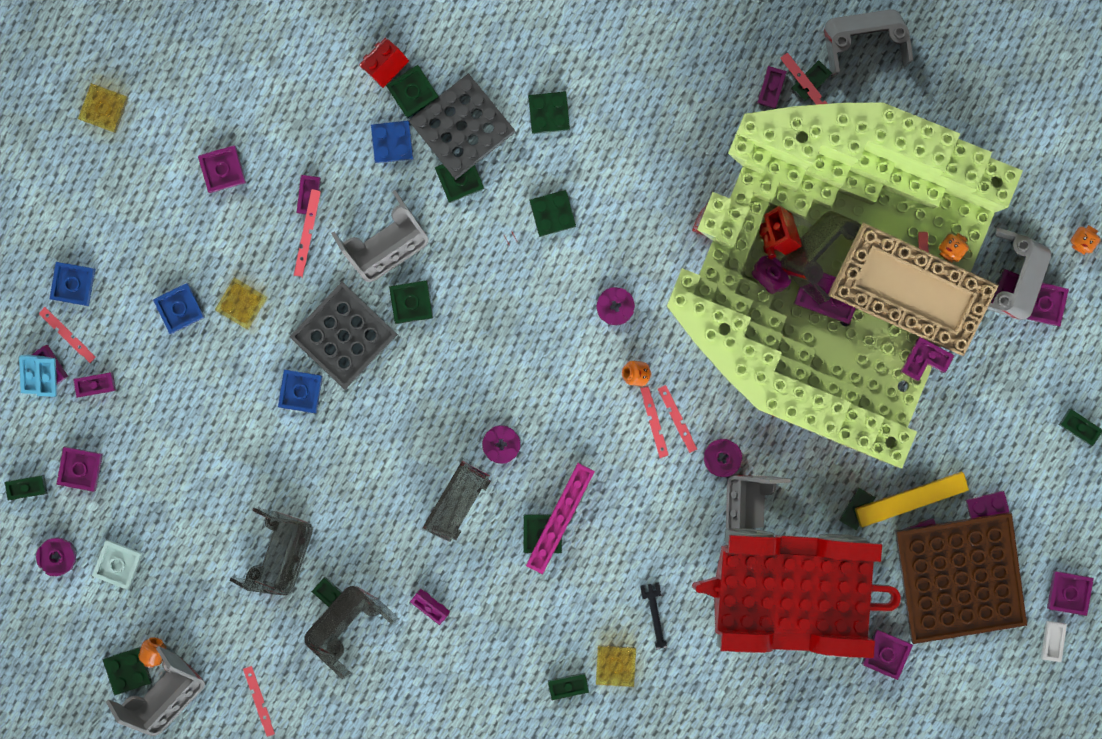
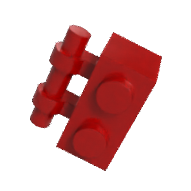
M386 38L381 42H377L374 45L375 48L368 55L366 54L363 57L364 60L359 64L382 88L409 62L400 49Z
M778 206L764 215L766 223L760 224L759 234L760 238L764 241V252L768 255L769 259L776 257V249L784 255H788L802 247L793 214L782 206Z

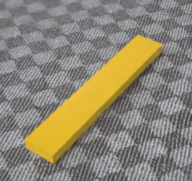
M959 472L857 507L855 512L860 527H865L969 491L964 472Z

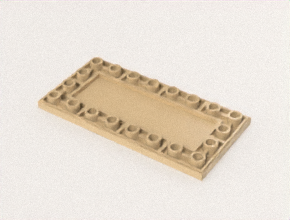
M862 223L828 296L964 356L999 285L866 223Z

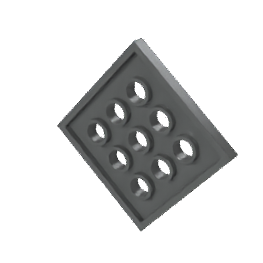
M469 73L408 120L455 180L516 133L515 129ZM469 96L471 98L470 102L466 105L461 104L462 97ZM454 108L456 110L455 114L450 117L446 116L447 109ZM476 110L482 111V116L478 119L472 117L473 112ZM433 120H440L441 123L438 128L431 127ZM460 122L467 123V128L463 131L457 129ZM488 124L494 126L491 133L484 132V127ZM445 134L452 135V139L448 143L442 141V137ZM476 136L479 138L477 144H469L471 137ZM457 148L464 150L463 155L460 157L454 156V151Z
M341 282L291 334L290 338L346 390L398 334L344 282ZM342 303L348 306V311L345 314H340L338 311V306ZM356 316L362 319L360 327L352 325V319ZM328 317H332L335 320V325L332 328H328L325 325V320ZM370 329L376 333V337L372 341L366 338V332ZM342 330H346L349 333V338L346 341L339 339V333ZM315 331H319L322 334L319 342H315L312 339V334ZM356 343L361 344L363 347L362 353L358 355L352 350ZM329 344H333L336 348L333 355L326 353V346ZM343 357L349 359L350 364L347 368H342L339 364L340 359Z

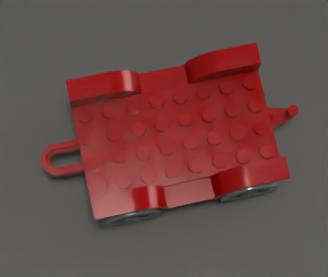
M727 528L724 541L728 545L721 546L716 576L692 584V588L697 593H704L714 597L716 645L720 648V651L766 653L777 649L810 651L834 657L874 658L875 640L868 637L870 611H893L899 606L901 601L900 593L896 588L890 585L872 584L874 562H881L882 544L868 543L866 538L843 534H820L818 538L782 535L774 537V533L769 531ZM871 592H889L891 600L888 603H872Z

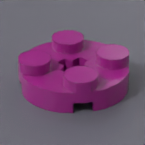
M762 256L755 263L752 276L770 294L784 291L790 285L791 279L789 280L788 274L782 268L788 270V268L777 258L769 259L767 258L768 256Z
M612 287L602 292L596 305L597 313L601 320L614 326L626 323L633 315L635 308L634 299L631 294L625 289ZM612 301L621 304L618 312L610 309V306L613 305Z
M505 425L491 428L486 432L482 441L484 454L489 460L498 464L512 461L517 456L521 446L518 434ZM499 439H503V442H507V446H504V450H500V447H496V443H499Z
M728 439L714 440L704 451L703 460L705 467L716 476H732L740 468L742 452L737 444ZM720 453L728 455L725 463L718 461L717 458L720 457Z
M59 537L51 538L38 548L36 562L45 574L61 576L72 570L76 562V551L72 542ZM56 552L61 556L58 562L52 558V555Z

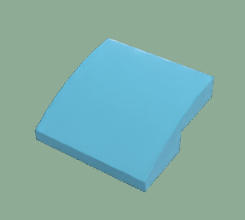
M20 355L21 393L56 397V359L45 356Z

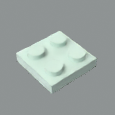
M105 540L92 576L128 590L143 553L116 542Z

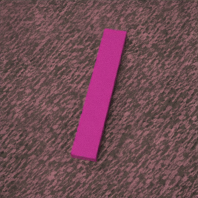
M577 463L526 563L527 567L543 575L595 472L594 470Z

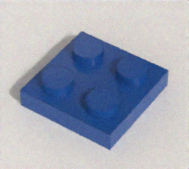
M408 120L371 124L375 163L413 159L410 122Z
M56 262L49 299L89 306L96 269Z
M189 283L153 299L169 334H173L205 318Z
M284 369L278 407L316 414L323 376Z

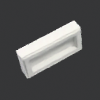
M1046 621L1041 653L1042 660L1062 662L1067 628L1066 623Z

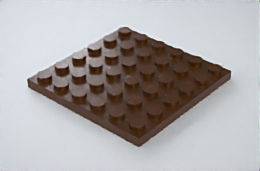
M1011 512L895 531L912 644L1027 626Z

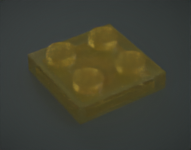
M91 83L78 119L116 133L129 97Z
M234 277L215 311L249 330L268 297Z
M598 645L596 685L634 687L636 647Z

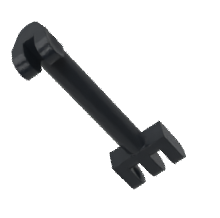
M656 582L655 591L652 589V584H648L649 592H645L644 585H640L642 599L648 598L656 637L655 647L656 650H660L661 648L665 649L668 647L666 640L663 638L656 597L661 596L659 582Z

